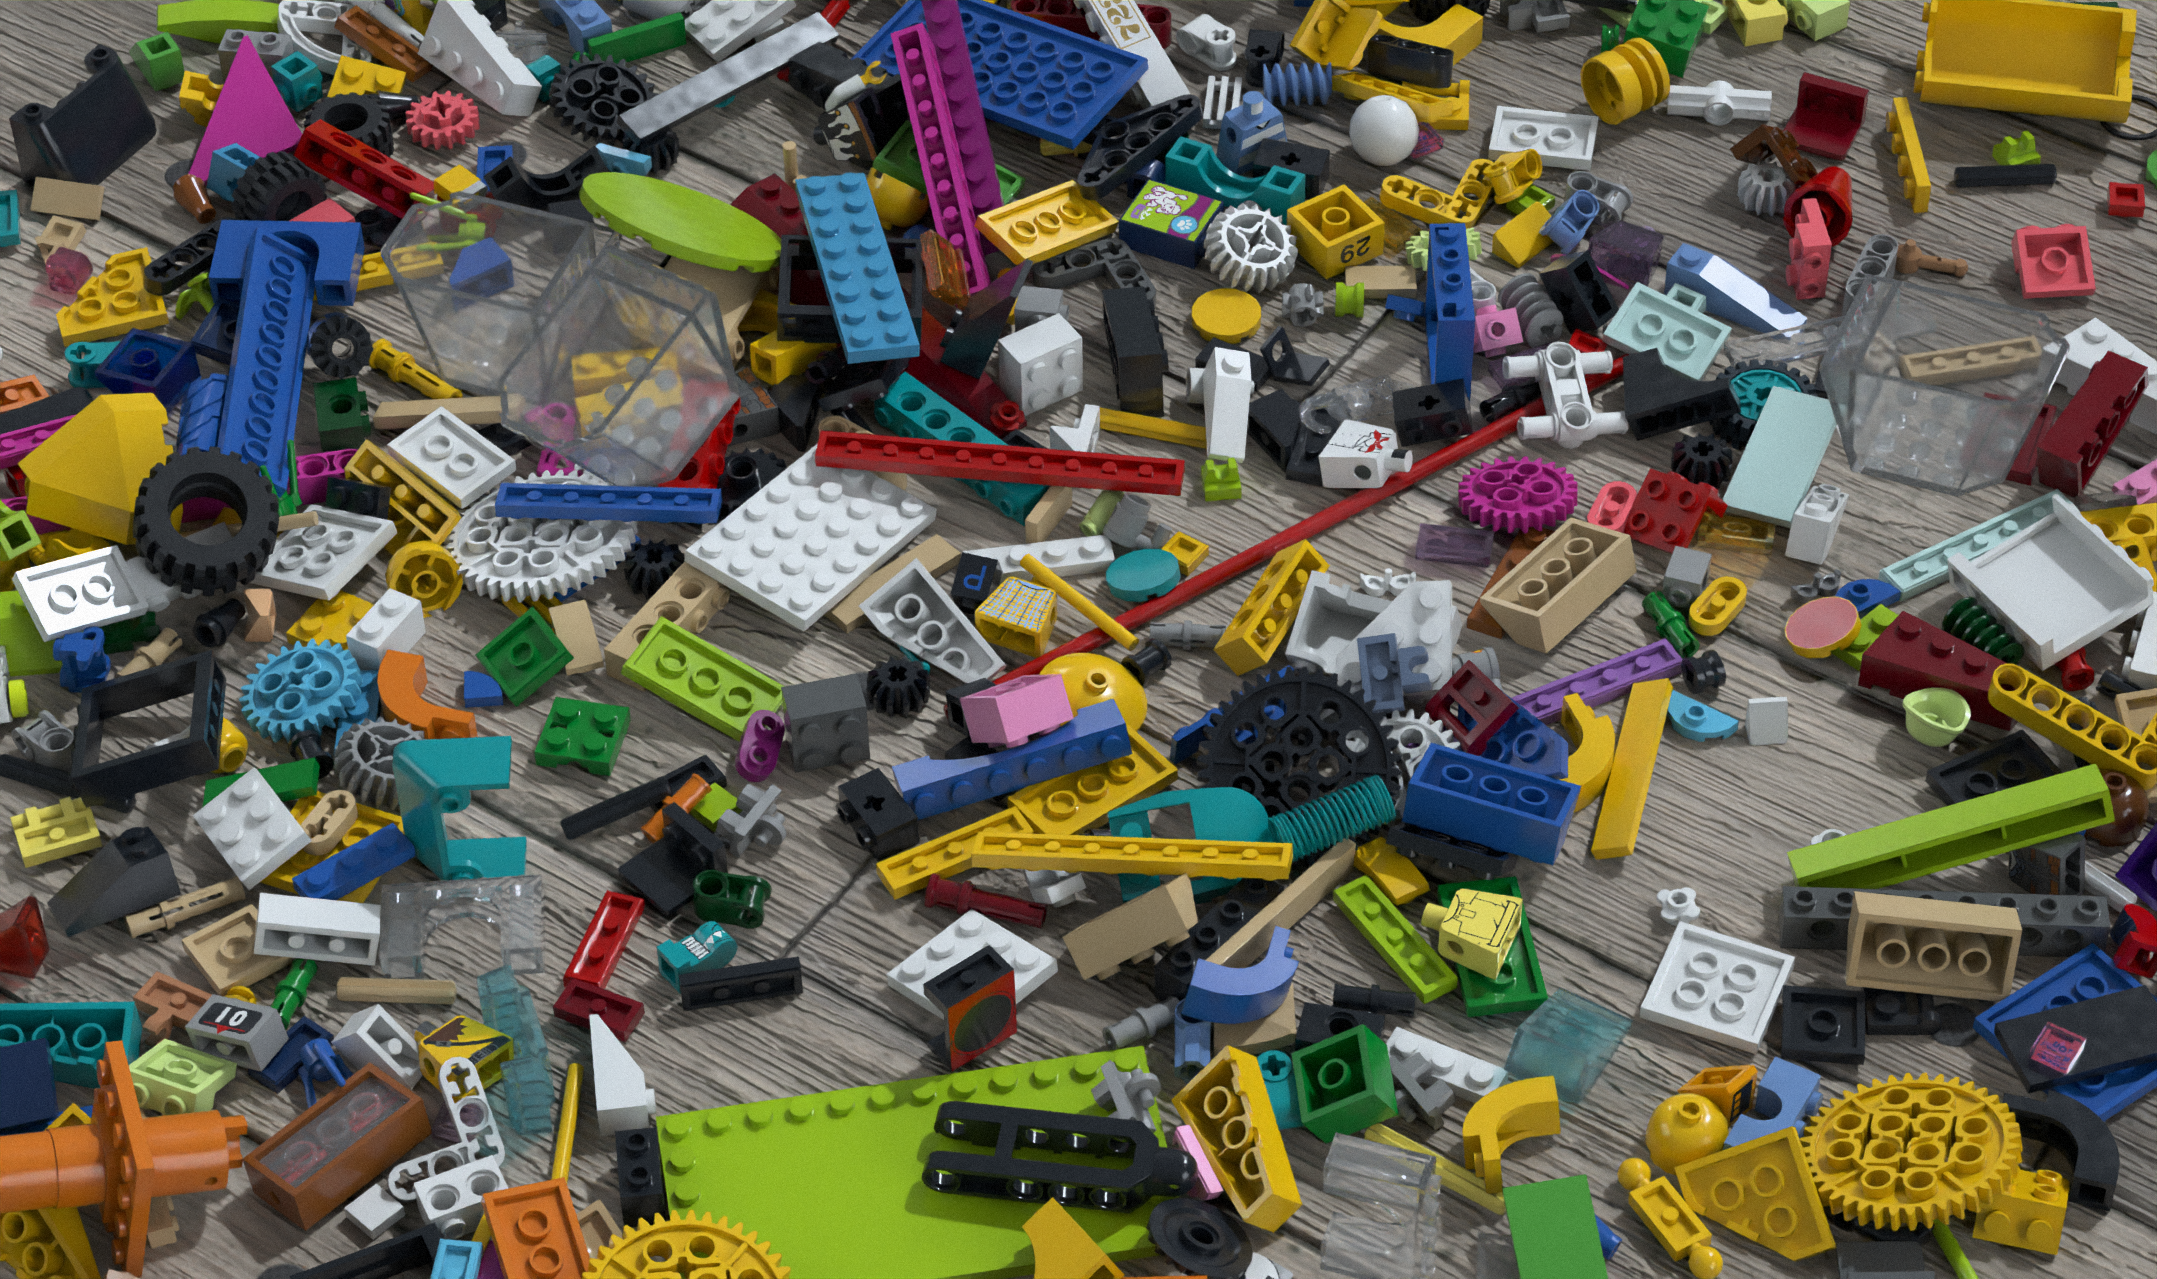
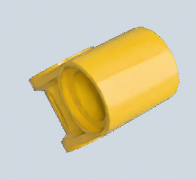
M1527 149L1503 154L1493 164L1483 170L1485 177L1490 178L1496 193L1494 196L1495 202L1502 204L1520 197L1524 190L1541 176L1542 161L1536 150Z

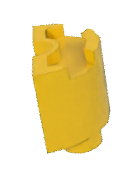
M185 71L179 94L181 109L185 108L188 113L194 116L196 124L207 127L224 84H214L206 74Z

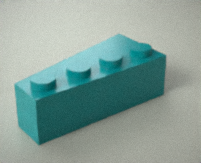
M135 1001L0 1003V1048L46 1038L50 1044L54 1081L92 1089L100 1088L97 1078V1061L104 1058L105 1042L122 1040L128 1065L139 1058L142 1024Z

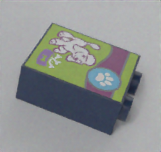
M1148 179L1119 219V239L1123 240L1133 251L1195 270L1201 259L1205 258L1204 240L1207 235L1206 231L1210 223H1213L1216 215L1220 212L1224 213V201Z

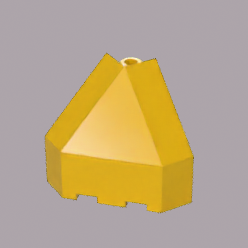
M153 393L100 395L22 459L18 465L27 476L25 480V494L28 498L26 514L125 545L136 544V538L133 537L135 500L138 497L139 487L144 478H149L150 469L157 463H162L165 466L166 457L173 453L172 445H165L162 426L168 425L167 412ZM182 503L172 511L170 516V522L178 533H180L183 513Z

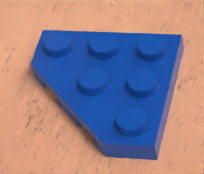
M1510 698L1519 709L1486 742V749L1480 757L1559 780L1568 778V742L1527 709ZM1458 703V719L1471 731L1478 722Z

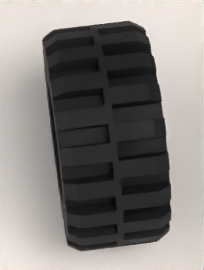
M197 446L187 448V454L184 456H180L177 451L168 455L165 466L162 463H157L150 469L149 478L143 479L139 487L138 497L135 500L133 537L136 538V549L139 557H146L145 566L152 574L161 573L162 583L169 587L177 583L181 585L180 592L192 594L193 589L203 590V596H214L215 589L222 588L223 593L226 594L235 591L239 581L242 585H247L254 580L255 571L262 572L266 567L269 555L273 554L276 544L280 515L278 514L279 503L277 495L272 493V483L267 476L259 478L260 468L255 463L249 461L247 464L241 462L242 455L231 451L229 455L221 454L220 447L210 446L209 452H200ZM200 497L214 498L226 503L235 510L242 521V527L236 536L224 543L201 545L182 537L172 526L170 516L177 506L187 500Z

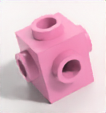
M1495 304L1475 309L1473 353L1484 351L1486 358L1507 353L1505 346L1523 342L1516 307L1497 311Z

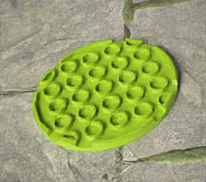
M602 172L591 174L583 180L579 198L588 212L595 218H601V215L604 216V219L609 222L608 226L630 239H635L637 235L643 237L642 239L651 244V248L696 264L729 271H736L738 266H744L751 273L766 272L770 270L771 266L776 268L780 265L781 239L759 220L721 200L674 183L635 174Z

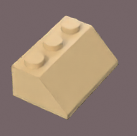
M1187 873L1180 875L1083 923L1064 935L1062 938L1083 980L1097 975L1099 981L1121 971L1118 964L1129 958L1136 964L1154 955L1153 946L1165 941L1167 946L1171 947L1189 938L1190 935L1187 930L1198 923L1190 878Z

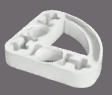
M283 0L280 2L278 8L279 34L291 35L294 52H300L317 64L320 71L335 75L341 55L317 46L300 31L343 35V56L360 58V60L370 63L372 60L370 52L360 45L350 42L351 40L346 35L334 28L337 17L354 7L351 4L314 0ZM320 16H330V17H333L334 19L326 20V19H322V18H319V17H320Z

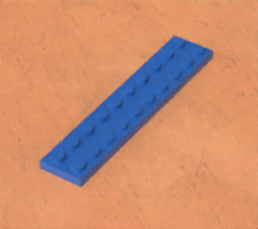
M257 227L250 236L217 447L221 448V454L229 455L231 451L241 454V462L244 464L252 461L259 468L261 465H265L280 498L287 490L288 484L287 441L290 439L294 441L318 258Z

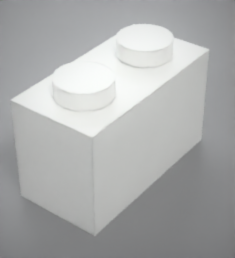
M389 588L346 635L348 650L351 652L352 657L355 658L360 670H379L388 649L408 653L426 633L421 601Z

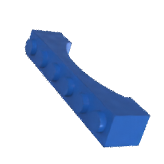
M1110 699L1078 709V715L1060 728L1039 739L1009 750L956 760H931L928 755L892 766L898 793L917 815L918 820L1131 755L1132 750L1126 723L1114 699Z

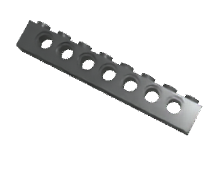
M1783 886L1778 916L1780 948L1847 950L1848 925L1854 891L2016 908L2022 927L2018 956L2071 957L2091 943H2094L2105 953L2110 931L2107 896Z

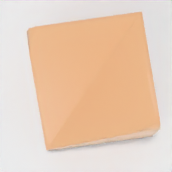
M245 589L243 593L248 618L244 640L246 642H271L277 617L273 592L271 589Z

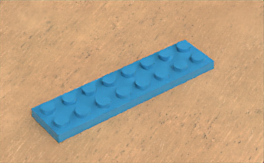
M845 173L843 175L812 176L804 179H795V192L847 363L918 357L920 344L865 174Z

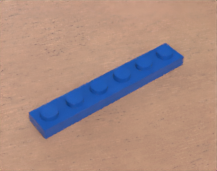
M501 483L495 502L496 517H511L513 519L547 518L550 520L583 519L586 521L717 523L722 503L721 489Z

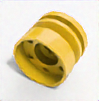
M1632 38L1624 44L1617 45L1611 51H1605L1588 59L1583 64L1580 72L1581 86L1590 108L1607 124L1617 125L1634 117L1640 111H1646L1652 106L1662 103L1668 98L1670 92V77L1666 64L1655 47L1643 38Z

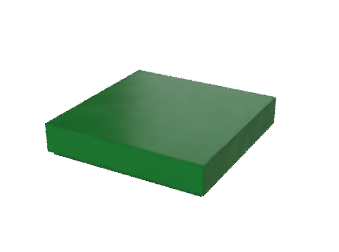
M533 606L475 654L480 663L516 707L574 659L573 655Z

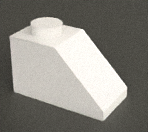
M379 1004L353 1014L331 1042L358 1070L370 1062L409 1090L413 1089L422 1077L419 1066L418 1043Z

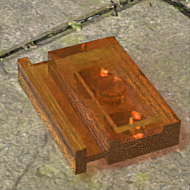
M930 229L920 235L922 246L921 258L926 269L927 289L935 298H940L950 306L957 304V307L964 311L971 296L963 252L960 248L954 250L951 242Z

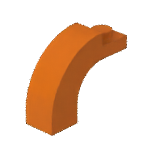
M387 650L379 667L377 680L385 722H392L396 718L397 723L405 726L411 723V728L414 732L424 731L425 739L478 737L474 713L432 705L420 698L428 683L424 656Z

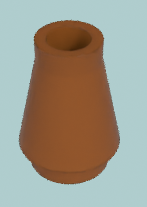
M193 174L180 177L173 185L174 199L191 213L199 223L206 224L212 221L216 216V210L212 206L204 181Z

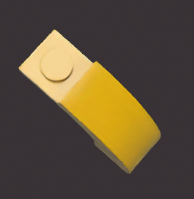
M1578 693L1563 696L1561 724L1577 748V751L1568 757V778L1560 779L1581 786L1574 813L1593 803L1607 787L1613 765L1615 733L1609 716L1604 715L1595 718L1592 708L1589 705L1585 706Z
M1554 1076L1529 1078L1501 1086L1482 1097L1466 1115L1462 1129L1465 1169H1475L1476 1178L1484 1177L1486 1194L1502 1192L1500 1156L1507 1147L1529 1137L1561 1134L1559 1101Z

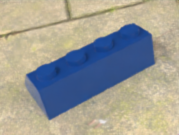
M1430 743L1408 783L1402 821L1413 824L1420 829L1434 830L1451 835L1458 840L1471 841L1491 847L1495 851L1512 853L1528 858L1536 863H1546L1553 866L1563 847L1581 786Z

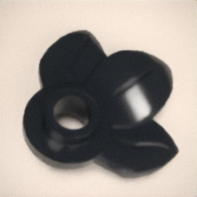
M376 206L374 210H363L355 216V222L361 223L363 239L371 241L375 246L383 249L403 247L404 240L414 237L422 228V222L416 221L410 224L379 206Z

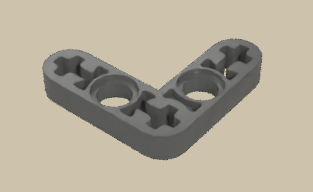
M1116 238L1101 240L1068 250L1033 265V282L1036 287L1059 289L1105 275L1113 289L1144 286L1147 299H1153L1154 307H1156V289L1129 246L1123 240ZM1075 262L1089 263L1085 267H1076L1072 264ZM1121 274H1132L1135 277L1131 279H1122L1118 276Z

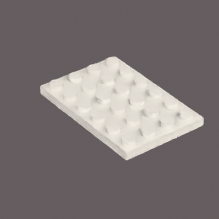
M817 444L686 549L684 559L686 563L803 632L935 521L937 511L936 508L894 484L879 478L868 470L816 466L815 453Z

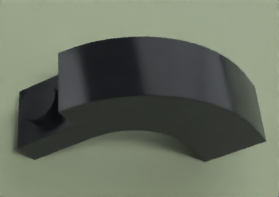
M593 146L568 166L554 173H530L510 156L483 177L493 197L507 210L526 218L545 219L550 218L548 204L580 199V189L583 180L587 176L612 171L602 152L596 146Z
M2048 1091L2046 1102L2034 1100L2026 1096L2004 1093L2002 1103H2007L2009 1112H2014L2016 1123H2019L2021 1137L2049 1144L2061 1152L2068 1160L2073 1173L2068 1202L2110 1211L2119 1174L2120 1158L2115 1139L2100 1117L2079 1101L2055 1091Z

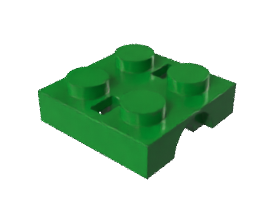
M555 697L534 751L536 765L557 768L558 764L568 765L570 761L580 763L582 768H588L590 773L611 776L631 722L630 708ZM601 733L613 734V737H605Z

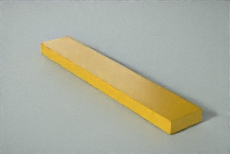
M1669 678L1633 683L1591 852L1596 860L1633 854L1673 690Z

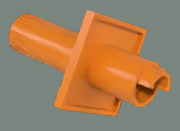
M121 1040L105 1042L104 1058L97 1061V1078L100 1088L94 1089L91 1124L49 1128L41 1132L0 1136V1214L44 1208L62 1209L98 1204L106 1232H113L114 1239L111 1241V1253L114 1265L121 1264L122 1271L129 1272L135 1277L142 1279L151 1198L225 1189L228 1183L229 1169L242 1168L243 1157L240 1151L239 1136L247 1134L248 1125L243 1115L221 1117L218 1110L142 1118Z

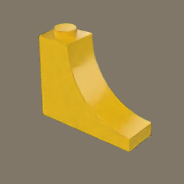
M1053 1197L1022 1226L1029 1236L1034 1249V1279H1121L1125 1275Z

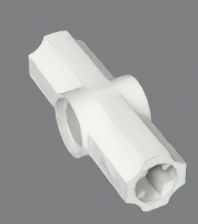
M1721 80L1711 82L1706 87L1670 85L1667 115L1704 117L1707 122L1717 126L1725 125L1732 119L1769 121L1772 91L1734 89L1731 84Z

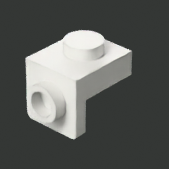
M1022 869L1034 901L1053 904L1054 908L1071 903L1076 899L1074 893L1086 888L1081 873H1066V871L1059 870L1028 871Z

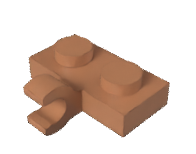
M156 971L133 996L136 1008L152 1015L142 1026L144 1031L151 1033L145 1040V1044L154 1047L164 1039H169L174 1025L186 1030L185 1026L212 995Z

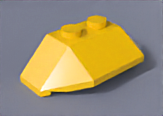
M367 439L344 467L347 479L391 487L388 520L393 521L398 533L384 548L392 555L400 548L413 542L428 541L441 545L462 518L456 508L414 473Z

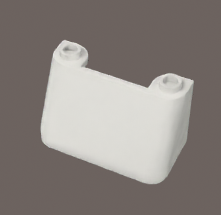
M1312 570L1285 652L1287 660L1293 664L1292 668L1298 673L1301 672L1303 667H1307L1309 674H1314L1318 669H1322L1323 674L1332 676L1336 673V656L1392 601L1353 592L1351 586L1343 584L1342 588L1329 584L1330 574ZM1453 605L1452 652L1462 628L1458 608ZM1433 695L1404 696V699L1409 702L1422 704L1424 699L1429 700Z

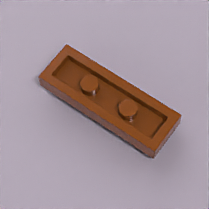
M357 5L337 17L334 28L391 68L406 72V78L412 83L432 70L433 64L418 54L419 49Z

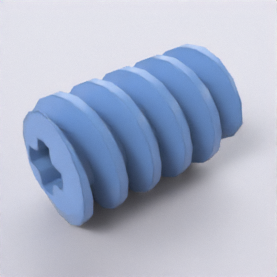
M1331 62L1327 64L1325 72L1322 71L1319 63H1314L1312 72H1309L1306 63H1301L1298 73H1296L1292 63L1287 64L1284 73H1282L1279 63L1274 64L1271 73L1268 72L1266 65L1263 64V94L1272 105L1275 97H1279L1282 106H1286L1289 96H1292L1296 106L1300 105L1302 96H1306L1309 106H1313L1316 96L1320 97L1322 105L1327 104L1328 98L1332 93Z

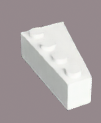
M438 0L418 54L499 113L530 117L542 88L540 83L519 58L513 57L508 50L509 45L502 37H497L491 30V23L484 15H479L474 9L475 3L472 0Z

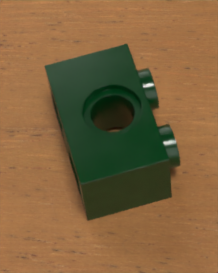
M356 377L313 383L322 453L344 449L358 450L364 443L365 437L372 436L369 415L362 416V413L369 412L366 391H358Z

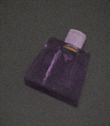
M1617 221L1590 238L1588 251L1596 266L1612 276L1631 285L1639 282L1648 287L1659 265L1664 236L1655 232L1650 226L1639 227L1624 221Z

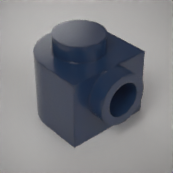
M1153 158L1124 181V183H1127V198L1134 199L1148 179L1165 184L1166 167L1164 164Z

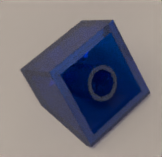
M132 328L94 371L96 378L113 394L153 393L166 409L167 416L183 398L189 385L201 376L193 343Z

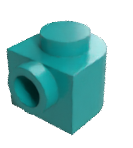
M544 55L526 65V67L542 86L538 98L546 102L551 99V96H549L551 84L553 83L555 73L559 74L561 65L549 55Z

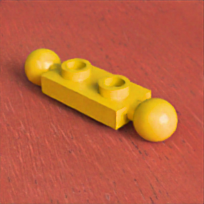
M1629 1158L1623 1161L1618 1168L1617 1177L1621 1186L1631 1191L1628 1196V1204L1676 1262L1689 1255V1268L1698 1279H1714L1722 1270L1723 1260L1721 1254L1715 1248L1709 1246L1711 1245L1712 1238L1710 1231L1665 1176L1651 1182V1171L1645 1161L1639 1158Z

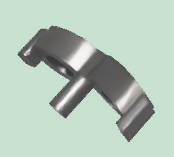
M1836 569L1834 573H1829L1821 577L1820 573H1815L1813 584L1791 586L1790 596L1803 604L1816 600L1818 595L1832 597L1839 590L1841 572Z

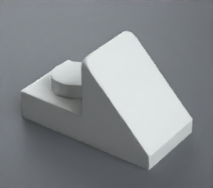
M1085 404L1082 418L1075 419L1073 428L1051 426L1050 449L1095 452L1100 434V406Z

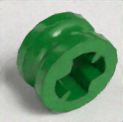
M1602 24L1601 53L1611 51L1619 45V25H1615L1614 28H1608L1607 24Z

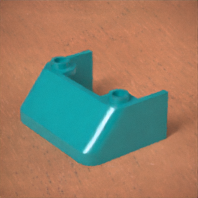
M511 736L408 740L399 743L394 748L392 767L404 834L414 845L415 857L448 887L458 892L525 889L526 836L448 840L443 814L456 813L466 809L471 801L470 790L510 789Z

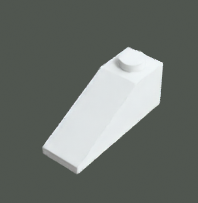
M1215 347L1202 373L1207 458L1227 461L1228 458H1235L1237 463H1243L1251 390L1249 352Z
M589 1015L600 1136L615 1135V1131L650 1128L649 1114L656 1113L654 1089H646L644 1072L599 1015Z

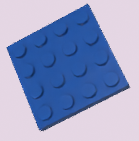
M2091 943L1975 1017L1973 1029L2008 1059L1994 1034L1995 1023L2142 985L2125 970L2116 968L2114 961L2094 943ZM2152 994L2153 998L2157 1003V998ZM2157 1061L2042 1091L2047 1095L2048 1091L2051 1090L2069 1096L2087 1106L2104 1122L2157 1087Z

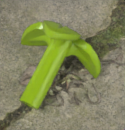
M209 272L194 277L187 284L191 289L180 293L175 309L178 320H181L186 315L194 301L200 302L207 313L214 306L215 303H213L209 283Z

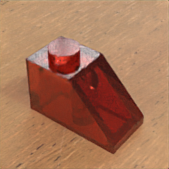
M28 896L0 913V972L34 979L50 947L36 897Z

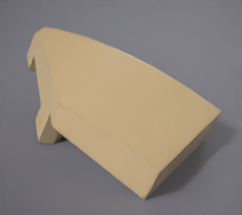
M53 215L42 235L35 237L48 270H56L78 246L87 232L83 223Z

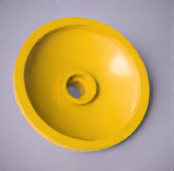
M1072 653L1054 659L1040 672L1039 675L1061 674L1073 718L1078 715V709L1114 699L1126 723V727L1130 725L1137 733L1142 727L1147 714L1145 691L1133 673L1120 663L1097 654ZM1069 721L1060 723V725L1063 726L1064 724H1066V723L1069 722Z

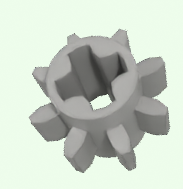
M1294 284L1290 288L1289 293H1282V317H1291L1293 326H1311L1317 317L1324 316L1323 292L1315 293L1312 284Z

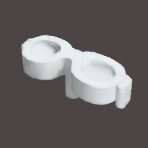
M1387 568L1385 569L1384 578L1371 575L1364 576V574L1360 573L1359 583L1360 587L1370 596L1381 597L1386 591L1391 592L1394 596H1398L1411 582H1416V572H1412L1411 575L1403 574L1392 577V569Z

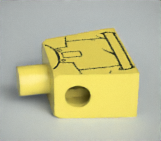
M1460 889L1456 892L1449 909L1427 903L1422 915L1421 925L1439 931L1438 952L1441 956L1496 980L1521 926L1523 899Z

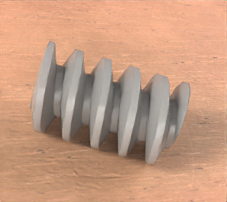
M1524 273L1508 281L1498 294V303H1500L1503 310L1516 307L1521 334L1528 344L1535 349H1544L1550 344L1558 342L1562 335L1563 315L1557 309L1555 303L1551 301L1549 295L1544 292L1543 287L1538 283L1535 276L1530 273Z

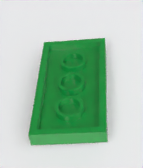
M1516 876L1495 878L1494 880L1486 879L1438 885L1437 892L1440 906L1448 909L1456 892L1460 889L1522 899ZM1522 902L1521 926L1496 980L1454 962L1467 1017L1547 1008L1548 996Z

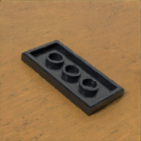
M2143 985L1995 1023L1994 1034L2027 1093L2030 1094L2157 1061V1003L2147 986ZM2047 1033L2081 1048L2066 1073L2032 1058Z

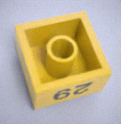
M1345 184L1287 209V225H1291L1290 235L1297 237L1295 245L1298 248L1297 252L1325 279L1344 272L1345 266H1357L1383 254L1385 222Z

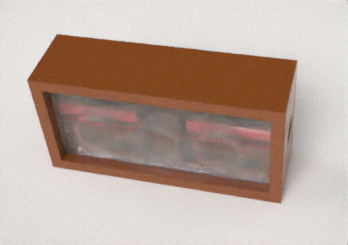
M369 1062L348 1078L344 1087H336L242 1160L254 1194L307 1231L431 1135L432 1129L423 1099Z

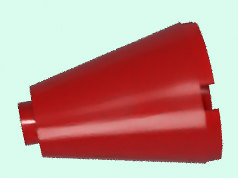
M1831 166L1816 174L1793 191L1787 198L1784 206L1783 222L1792 238L1795 237L1796 214H1801L1802 199L1812 198L1817 199L1832 247L1840 244L1848 235L1853 221L1852 180L1844 169Z

